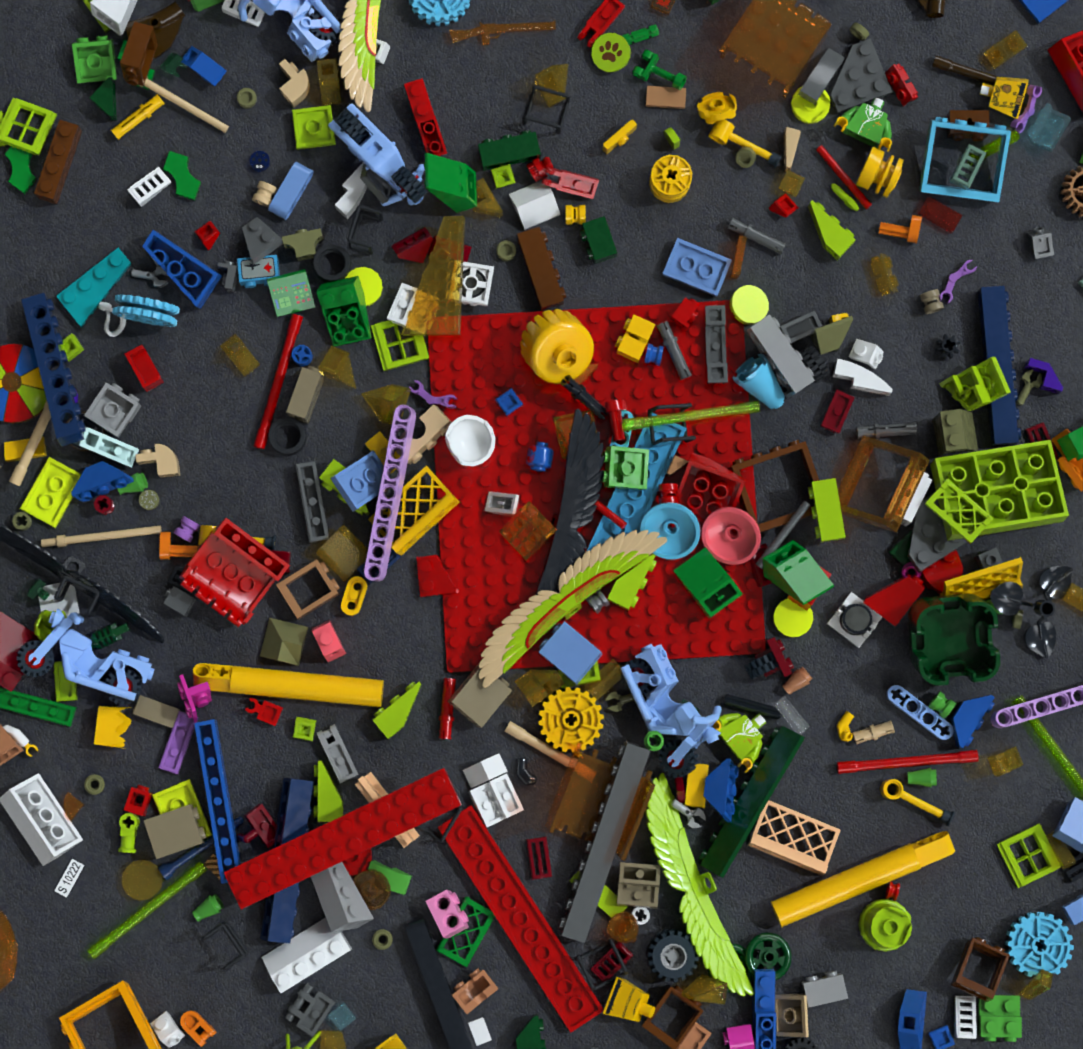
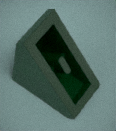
M109 77L93 93L90 100L112 121H117L115 81L112 77Z

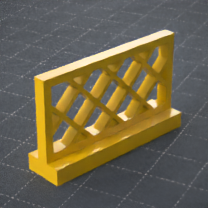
M425 466L402 489L401 496L403 495V498L400 499L402 501V512H398V515H401V525L395 526V529H400V537L395 542L392 541L391 547L401 556L459 503V500L446 488L428 466ZM426 473L431 476V485H421V477ZM409 488H417L416 499H406V493ZM420 488H431L430 499H420ZM434 489H442L446 493L440 500H433ZM406 502H416L415 513H405ZM419 502H430L429 510L426 513H419ZM389 508L383 511V515H388L387 518L390 516ZM375 513L368 519L372 525ZM405 516H415L414 524L411 527H404ZM381 528L380 531H379V533H380L383 537H385L386 534H387V531H386V533H385V531H384L383 529H386V528Z
M1020 557L944 581L943 593L940 596L970 593L986 600L990 598L991 590L1001 583L1015 582L1022 588L1023 584L1020 578L1023 561Z

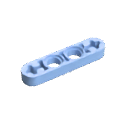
M894 685L888 688L886 692L887 699L938 739L947 740L952 737L954 733L953 726L903 687ZM898 689L900 691L899 695L902 698H905L906 695L908 696L902 706L899 704L902 700L892 698V690L896 691ZM909 701L916 702L917 710L915 712L907 710L906 705ZM925 713H930L933 716V722L929 725L925 724L922 720ZM940 720L941 722L938 725L941 727L947 726L949 734L941 736L939 728L935 727L934 730L931 728Z

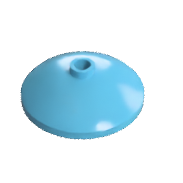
M667 502L652 507L644 515L640 526V532L643 530H648L649 533L659 532L660 535L657 538H667V542L653 552L654 555L664 559H679L687 556L695 549L700 538L698 519L691 510L678 503ZM672 523L675 527L671 528L668 524Z

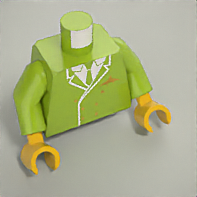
M739 713L724 714L719 717L713 727L721 733L719 736L739 761H741L737 766L745 765L746 770L744 772L747 773L760 754L763 745L761 738L763 736L758 729L766 724V721L760 714L751 720L746 715L742 716Z

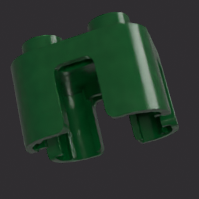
M970 593L925 597L917 600L912 605L908 615L911 661L914 668L927 682L933 685H948L949 677L966 676L971 682H983L991 679L998 672L1000 652L992 642V629L998 628V617L995 610L981 597Z

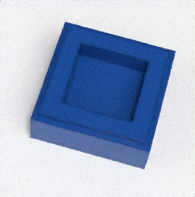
M512 388L495 399L506 416L523 405Z
M947 1025L928 1032L934 1049H945L955 1045Z

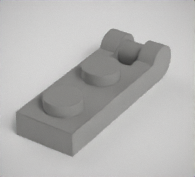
M333 724L329 726L330 729L317 732V735L341 784L359 774L336 725ZM334 736L335 741L328 744L327 738Z

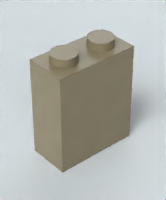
M308 366V368L302 367L286 411L289 417L309 424L324 382L319 369Z
M477 665L447 702L476 727L482 728L512 690L508 687L510 684L502 677L495 680L487 688H484L482 686L484 678L479 679V672L482 668H479V665Z
M189 804L143 820L156 859L205 843L204 838L207 837L204 827L199 826L197 819H200L197 807L193 808V805Z

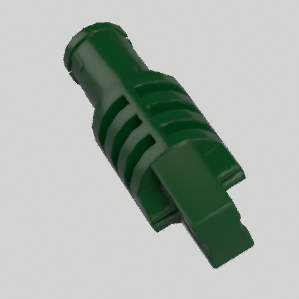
M113 623L92 633L89 638L92 641V650L95 648L102 649L123 639L121 634L130 630L128 624L125 623L117 627Z

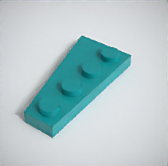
M118 247L56 296L81 328L89 316L95 312L99 303L106 298L114 284L120 280L131 266V262Z

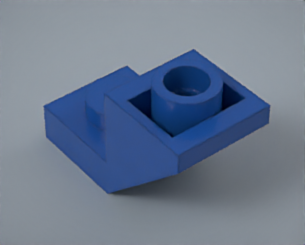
M191 46L180 61L213 86H216L226 73L223 67L193 46Z

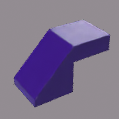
M1029 358L1026 361L1024 369H1034L1033 371L1043 374L1042 384L1039 389L1055 394L1063 391V386L1049 363Z

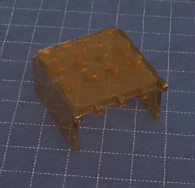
M752 0L719 50L721 53L720 58L724 59L729 50L735 53L737 57L734 62L738 63L742 58L754 66L751 70L753 74L757 69H760L771 76L767 82L770 85L774 79L785 85L782 97L786 99L828 36L832 24L818 13L815 18H812L811 16L814 11L802 3L796 8L795 4L798 0Z
M578 742L548 814L545 826L549 832L553 833L555 829L562 831L564 826L568 825L565 833L581 839L583 832H586L584 840L591 841L593 835L591 828L594 821H598L600 815L597 814L598 807L601 802L604 803L606 797L604 790L606 784L612 780L613 776L610 773L613 764L617 761V757L613 756L610 763L596 758L599 750L594 749L591 756L580 752L582 744ZM650 770L647 771L645 777L642 776L616 850V854L623 861L626 860L655 787V784L650 780L652 775Z

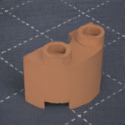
M479 968L469 975L470 980L466 983L461 981L453 988L455 992L452 996L466 1014L498 990V987L484 970L480 971Z

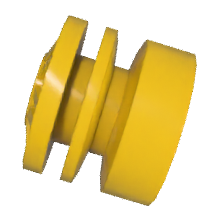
M872 147L856 185L868 190L875 183L877 184L876 194L879 193L881 187H885L882 196L887 198L899 180L904 160L899 158L894 166L892 165L894 155H891L887 162L883 161L885 152Z
M677 155L661 157L655 162L650 174L649 186L653 195L667 203L680 201L686 196L692 181L691 167L685 159ZM669 173L671 176L675 175L674 180L667 178Z

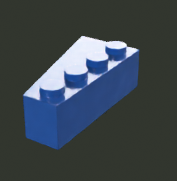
M152 230L142 246L178 285L182 292L187 295L192 303L201 309L222 278V275L155 230Z

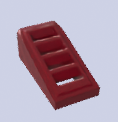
M618 940L615 946L625 955L622 959L625 964L633 954ZM612 947L591 968L603 982L610 979L621 968L620 963L616 964L609 957L611 954L616 957ZM605 960L614 967L612 970L604 963ZM600 965L608 972L607 976L598 969Z

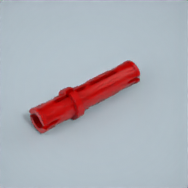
M443 678L441 716L438 719L440 721L438 738L451 740L452 722L455 720V717H453L454 707L447 701L455 693L456 679Z

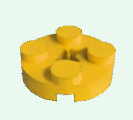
M723 92L708 94L702 98L701 103L698 102V114L702 119H705L707 124H714L724 119H732L736 116V98L732 94L724 96Z

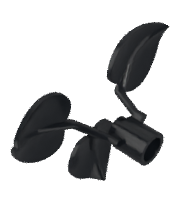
M1052 566L1041 573L1038 582L1040 587L1045 589L1043 594L1046 600H1038L1035 604L1021 601L1023 590L1015 582L1001 583L990 592L993 606L1004 615L1017 614L1021 604L1034 607L1035 613L1042 616L1037 621V625L1028 627L1024 639L1027 647L1043 658H1049L1054 649L1056 630L1052 623L1041 622L1055 612V605L1049 597L1060 599L1065 597L1070 590L1073 568L1068 566Z

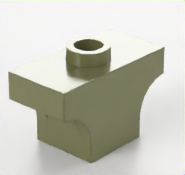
M321 228L310 231L301 229L296 231V234L282 237L284 247L294 250L298 261L314 258L317 244L324 240Z

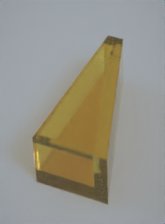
M1054 832L1046 835L1064 870L1074 865L1076 860L1065 843L1053 837Z
M1042 969L1020 991V996L1031 1000L1051 989L1053 974Z

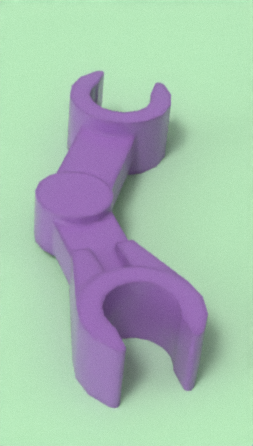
M1029 85L1027 89V94L1029 95L1027 107L1018 119L1015 118L1011 122L1010 127L1016 128L1013 132L1022 133L1025 129L1028 118L1035 112L1036 98L1041 95L1042 87Z
M967 260L957 272L950 274L945 291L939 296L940 301L944 294L949 296L947 304L952 301V290L955 282L962 276L972 274L977 268L976 266L972 270L967 269V264L971 263L972 260Z
M415 380L419 385L418 390H413L409 386L413 394L423 397L429 405H441L449 409L456 408L455 405L448 404L451 399L457 400L454 395L433 397L424 390L423 384L418 380Z

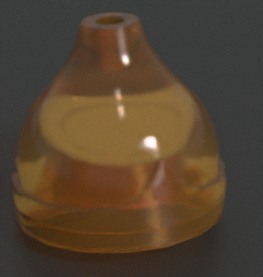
M620 912L611 918L607 928L612 939L619 943H634L637 940L639 925L631 913Z

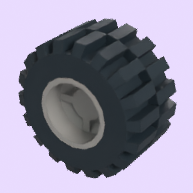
M674 928L672 930L664 929L663 932H658L656 937H652L650 940L651 943L647 947L648 963L652 971L660 979L663 978L668 982L669 980L678 982V980L682 979L683 981L686 979V976L693 974L692 971L697 968L699 957L695 951V945L693 946L690 941V936L684 931Z

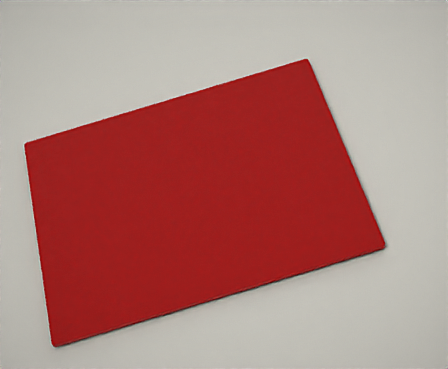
M730 300L698 302L700 304L696 311L698 316L692 323L688 322L690 326L687 331L670 320L681 303L562 310L570 312L589 331L594 344V353L589 366L574 380L578 384H582L586 391L604 407L607 401L626 400L627 411L631 412L634 416L629 448L635 447L647 421L649 409L657 405L691 403L692 407L684 410L687 436H696V439L688 443L682 440L674 456L689 461L691 453H695L709 458L727 469L733 465V461L742 458L744 461L751 459L753 453L749 395L746 390L733 380V376L736 377L738 375L736 370L746 361L744 324L737 321L735 315L731 312ZM725 305L728 383L708 384L705 306ZM544 311L433 317L428 328L431 395L433 397L454 395L457 400L451 399L448 402L449 405L456 406L454 409L441 405L436 406L439 407L451 422L464 415L478 416L489 423L495 435V448L491 456L484 463L476 466L459 464L449 451L445 436L441 435L436 440L437 443L434 446L436 476L459 500V503L439 521L441 561L444 569L448 571L453 584L459 589V593L443 595L447 670L451 673L473 671L484 658L481 657V654L488 647L485 643L494 636L492 634L493 631L505 625L502 624V621L506 617L512 616L510 613L519 609L520 604L531 602L529 598L536 593L553 538V534L549 532L553 513L558 514L563 489L561 480L565 474L569 433L571 432L575 410L580 409L582 416H584V413H587L590 416L591 422H595L596 432H600L599 444H603V451H606V447H609L611 444L612 428L609 413L606 416L603 412H600L605 419L599 420L578 399H574L571 396V392L561 384L549 383L539 378L522 357L520 346L522 332L524 330L527 331L526 326L530 321L536 324L534 317L536 315L543 317L542 313ZM633 315H636L655 324V328L648 341L654 347L663 346L662 343L664 342L656 326L668 321L674 337L678 339V346L692 376L680 380L666 346L663 348L660 366L655 365L653 362L644 363L648 343L638 363L617 354L618 348L615 345L619 336L624 337L626 330L623 328L627 319H632ZM512 388L523 405L506 416L495 399ZM681 408L658 409L652 412L682 426ZM624 415L622 418L623 428L626 432H629V429H625V426L631 420L628 419L627 415ZM626 436L625 440L615 442L619 445H623L626 442ZM537 442L548 443V447L554 451L552 466L546 469V472L531 470L530 466L526 463L528 448L536 445ZM603 462V465H602L600 471H601V470H605V463H604V462ZM686 466L670 477L665 475L662 484L676 483L679 488ZM750 466L739 471L742 478L746 479L745 488L757 519L754 467ZM601 482L602 487L597 493L600 494L598 501L607 507L615 488L604 487V482ZM437 489V500H440L446 493L442 489ZM659 491L657 492V495L651 505V508L659 504V498L661 497ZM499 492L519 495L515 518L485 511L488 493ZM738 500L736 508L742 510L740 502ZM597 509L592 514L594 516L592 521L577 529L586 541L587 548H584L585 552L603 516ZM672 523L668 524L671 528L675 527ZM699 524V542L690 554L679 559H664L655 556L654 560L657 563L652 572H647L645 578L648 581L643 590H638L636 596L639 599L634 608L630 606L629 610H626L609 601L610 604L603 606L597 614L585 599L581 603L582 608L567 620L564 616L556 624V626L559 623L562 625L565 621L598 648L603 654L598 659V664L629 662L635 659L636 655L642 653L641 648L650 644L653 647L662 644L668 659L759 654L766 650L762 587L757 586L750 560L737 565L725 564L717 560L743 594L710 619H708L674 573L676 568L705 548L702 541L703 525ZM732 529V532L737 533V530ZM634 567L630 568L622 575L612 580L599 590L604 594L606 598H608L616 580H618L620 577H622L627 572L632 570ZM553 626L510 669L552 667L553 665L540 655L539 651L541 649L539 646L546 638L549 640L553 636L552 631L555 627Z

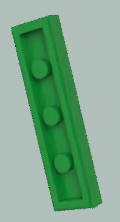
M0 687V708L69 727L72 726L77 707L14 690L11 692L6 688Z

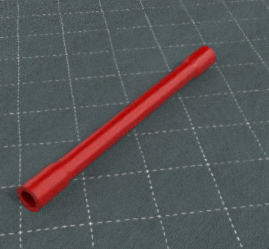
M297 314L291 315L287 336L263 418L253 446L259 449H265L295 340L302 324L303 317Z
M969 750L957 753L865 761L837 762L838 774L866 770L978 762L977 750Z

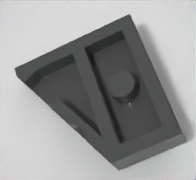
M258 217L242 227L253 265L283 244L282 238Z

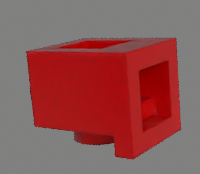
M685 297L670 320L687 331L690 326L688 322L692 323L698 316L696 311L700 304L692 298L687 299Z
M139 784L137 788L131 787L124 810L140 816H146L153 793L148 792V787ZM138 796L143 797V802L141 804L137 802Z

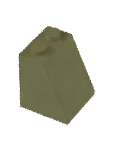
M962 409L941 411L933 418L938 457L978 451L972 412Z

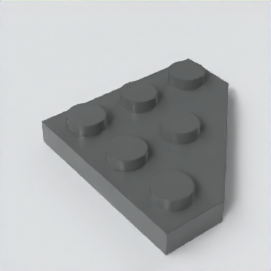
M871 38L852 45L830 95L837 114L850 110L854 106H860L862 103L871 102L874 98H881L892 93Z
M934 493L922 500L913 523L911 543L907 557L918 573L967 543L964 538L947 541L943 520L925 505ZM937 499V500L934 502V504L940 508L939 502H938V499Z

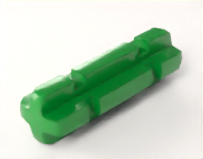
M654 24L648 26V29L645 27L631 32L630 35L627 33L622 36L626 39L628 45H632L631 42L637 43L649 39V36H658L659 30L657 25Z

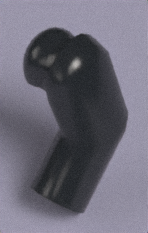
M518 758L517 777L525 785H534L537 782V777L527 770L528 758Z

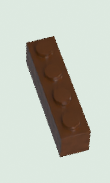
M59 119L34 193L38 199L58 204L82 133L78 125Z
M540 227L518 233L517 240L541 311L563 305L564 298L567 297L564 287L559 286L558 280L560 275L558 269L553 268L552 261H554L551 249L547 250L545 243L548 242L545 231L541 232Z

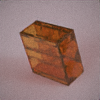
M529 501L513 515L499 532L527 561L548 541L557 529Z

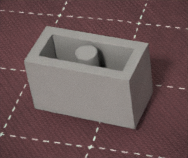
M837 971L826 972L825 977L817 978V975L805 977L806 981L801 982L803 993L807 996L808 1008L848 999L843 974H837Z

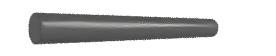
M805 500L756 562L757 566L761 569L763 568V558L777 550L810 507L809 503Z

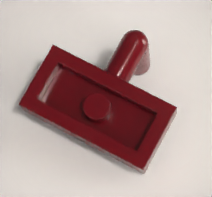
M259 803L244 815L253 829L246 835L237 834L236 838L239 842L249 843L258 836L265 848H269L274 844L277 825L263 804Z

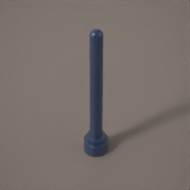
M242 817L234 820L235 829L244 823ZM213 835L204 840L205 843L195 846L172 863L168 862L167 864L163 863L158 869L166 881L174 876L173 874L177 868L214 844Z

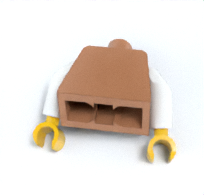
M0 724V766L24 751L22 747L26 748V754L30 757L33 756L28 752V749L34 747L38 752V747L34 744L30 745L28 738L19 729Z

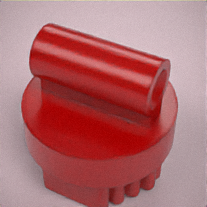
M537 157L527 164V168L535 182L548 177L547 172H545L546 167L553 168L549 157L543 158V161H540Z

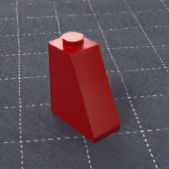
M908 574L866 596L863 603L896 626L925 589L924 581L915 574L913 577Z

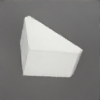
M489 492L485 511L515 518L519 495Z
M496 754L463 770L471 788L508 772L500 754Z

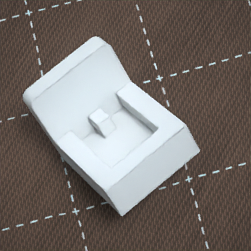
M856 339L849 357L852 360L868 364L871 368L876 369L882 361L883 351L876 344Z
M167 1011L150 1023L160 1041L169 1048L178 1044L185 1036Z

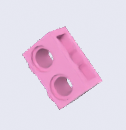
M445 890L426 900L443 938L448 939L469 928L467 924L469 919L464 910H460L458 906L460 901L455 892L452 893V891ZM447 899L449 902L448 907L443 910L441 902ZM456 917L457 925L451 928L449 922L451 918Z

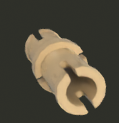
M890 720L875 726L873 724L869 725V728L852 733L857 745L872 739L874 741L878 740V737L895 733V730Z

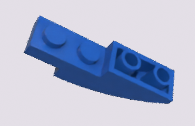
M755 969L754 987H752L754 990V995H752L755 1049H776L775 970Z

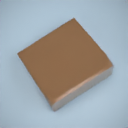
M674 456L666 476L670 477L685 467L689 461Z

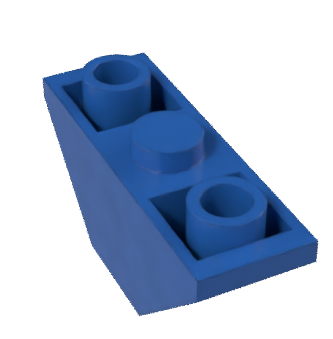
M101 461L84 469L71 494L81 502H87L98 495H106L116 488H124L127 484L134 482V479L121 470Z
M989 695L959 703L950 718L958 748L961 749L964 746L968 747L974 738L971 736L975 729L979 730L984 722L982 717L985 712L989 713L995 704L992 702L995 698L994 696Z
M731 759L723 761L705 778L704 798L726 822H731L732 815L735 812L733 799L737 792L735 779L738 777V767L735 766Z
M906 989L899 1015L898 1036L900 1049H922L927 992Z

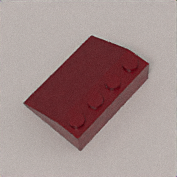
M0 611V685L12 692L24 674L17 665L18 651L25 643L39 639L34 632Z

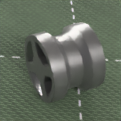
M600 590L586 599L597 614L603 606L610 604Z

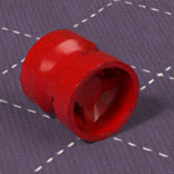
M665 483L658 485V491L661 494L659 504L667 502L679 504V498L676 496L678 484Z

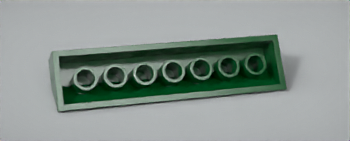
M780 726L779 729L775 727L770 735L771 743L769 746L765 744L759 754L762 756L759 763L755 762L749 771L752 773L749 780L745 779L740 786L741 794L738 798L734 797L733 799L735 812L732 815L731 822H726L723 818L720 820V830L718 833L714 831L708 841L711 843L708 850L704 849L698 858L701 861L699 865L721 878L725 876L805 739L804 736L784 726Z

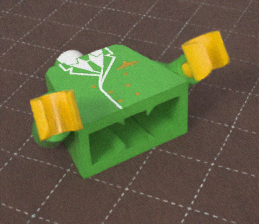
M874 98L871 105L862 103L861 106H854L839 117L833 125L834 127L840 125L842 127L841 132L875 148L878 147V149L884 146L887 148V152L890 151L892 145L891 125L889 120H887L888 114L881 111L884 101L879 98Z

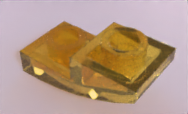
M1015 30L1002 41L997 42L985 51L984 55L996 69L1024 50L1028 45L1017 30Z

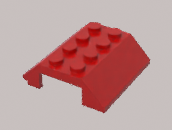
M225 517L211 531L186 564L179 577L182 580L180 585L191 593L196 590L195 596L207 605L213 602L211 605L212 609L223 617L228 613L227 620L239 627L241 624H247L253 616L252 611L275 580H280L290 565Z

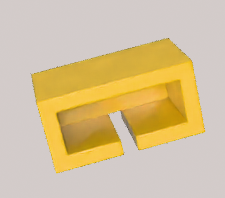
M633 315L632 319L628 318L623 328L626 330L624 337L619 336L615 345L618 348L617 354L638 363L655 328V324L636 315Z

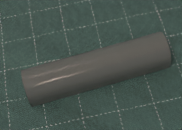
M312 461L295 464L309 543L329 540L316 463Z

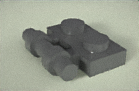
M306 983L305 987L298 992L299 996L294 1004H290L287 1009L288 1013L285 1019L292 1022L293 1018L297 1016L300 1020L296 1026L313 1037L336 1001L320 991L317 992L315 997L311 996L310 992L314 987ZM306 1000L310 1005L305 1012H302L300 1008Z

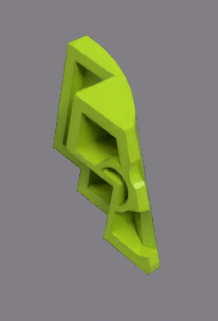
M990 357L977 366H971L958 375H952L939 383L967 411L987 405L1011 393L996 357Z

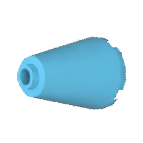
M758 354L759 358H749L736 370L738 375L736 377L733 376V380L768 408L777 409L783 405L785 395L768 359L764 354Z

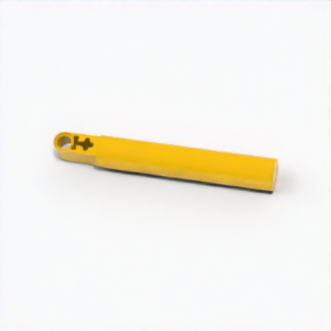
M199 663L193 668L194 686L208 682L210 691L372 707L382 706L384 680Z
M942 831L771 901V906L779 925L784 927L921 869V867L952 855L955 849L949 833Z

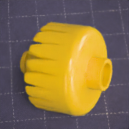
M554 309V312L550 310L544 311L542 313L543 317L536 315L534 317L536 324L530 321L526 326L527 331L524 330L522 332L520 346L521 355L525 362L539 378L546 382L561 384L562 379L569 382L564 378L567 375L576 379L587 369L593 357L594 344L589 331L568 311Z

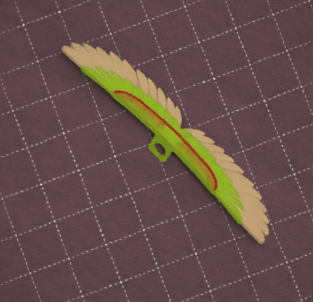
M350 0L346 3L344 7L346 10L342 16L343 19H346L340 25V29L343 30L339 35V40L341 41L338 45V52L342 51L338 65L342 66L340 76L341 79L345 77L344 86L345 90L349 89L350 99L353 100L355 97L356 106L361 108L363 104L365 111L370 112L375 84L376 39L381 0Z
M634 530L627 535L625 532H622L614 539L613 537L608 538L602 546L600 543L595 545L591 552L590 550L585 552L582 560L580 557L577 558L574 566L570 565L566 569V573H561L558 584L559 593L549 590L537 592L538 595L529 598L531 602L520 604L519 609L510 613L512 616H508L502 621V624L505 625L493 631L492 634L494 636L485 643L488 647L481 654V657H484L479 664V668H482L479 672V679L484 678L482 686L484 688L490 686L503 673L505 674L564 616L566 620L572 617L582 608L581 603L585 599L648 558L650 554L667 542V538H657L660 535L659 532L649 533L648 530H643L637 533V530Z

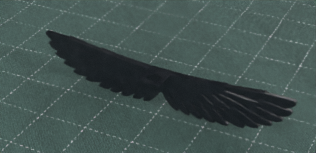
M576 409L574 412L572 428L569 433L558 514L553 513L549 532L553 534V538L535 595H538L537 592L542 590L559 593L558 584L561 573H566V569L570 565L574 566L576 559L582 558L585 554L584 548H587L586 541L577 529L592 521L594 517L592 514L597 507L594 504L600 497V494L597 493L602 487L603 470L600 471L604 462V456H601L603 444H599L600 432H596L595 422H591L590 416L587 413H584V416H582L580 409Z
M0 524V541L15 548V551L46 568L61 579L68 576L97 589L100 592L97 602L113 613L116 612L136 628L144 631L159 642L163 643L165 641L163 635L158 632V629L149 620L142 617V613L133 609L126 602L121 601L120 597L110 593V590L101 587L99 583L91 581L87 576L81 575L86 567L85 563L74 556H69L62 565L54 555L52 556L45 549L42 550L36 543H32L26 537H22L19 533L12 532L9 528ZM72 562L77 563L79 570H67L68 564ZM66 580V582L73 585L74 587H76L92 599L94 598L96 593L91 592L85 588H82Z

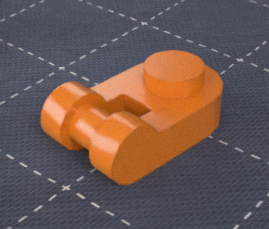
M190 1010L181 1016L180 1023L182 1028L201 1047L206 1044V1040L210 1036L213 1037L217 1033L196 1011ZM201 1026L204 1031L199 1035L196 1030Z

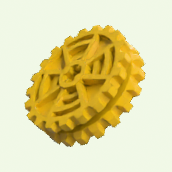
M566 687L564 692L560 689L556 690L557 695L555 696L550 694L548 696L549 701L542 704L544 710L539 712L542 720L538 721L539 725L543 726L540 732L542 735L546 734L547 743L553 742V748L561 747L563 752L571 749L572 753L577 752V748H580L582 751L585 750L587 744L592 746L594 744L593 739L600 736L598 730L603 729V724L600 723V720L604 719V715L599 713L602 709L601 705L595 704L597 699L595 697L590 698L588 691L582 693L580 688L577 687L574 691H571L570 687ZM569 714H573V717L576 716L577 718L573 726H569V722L566 723L565 721Z

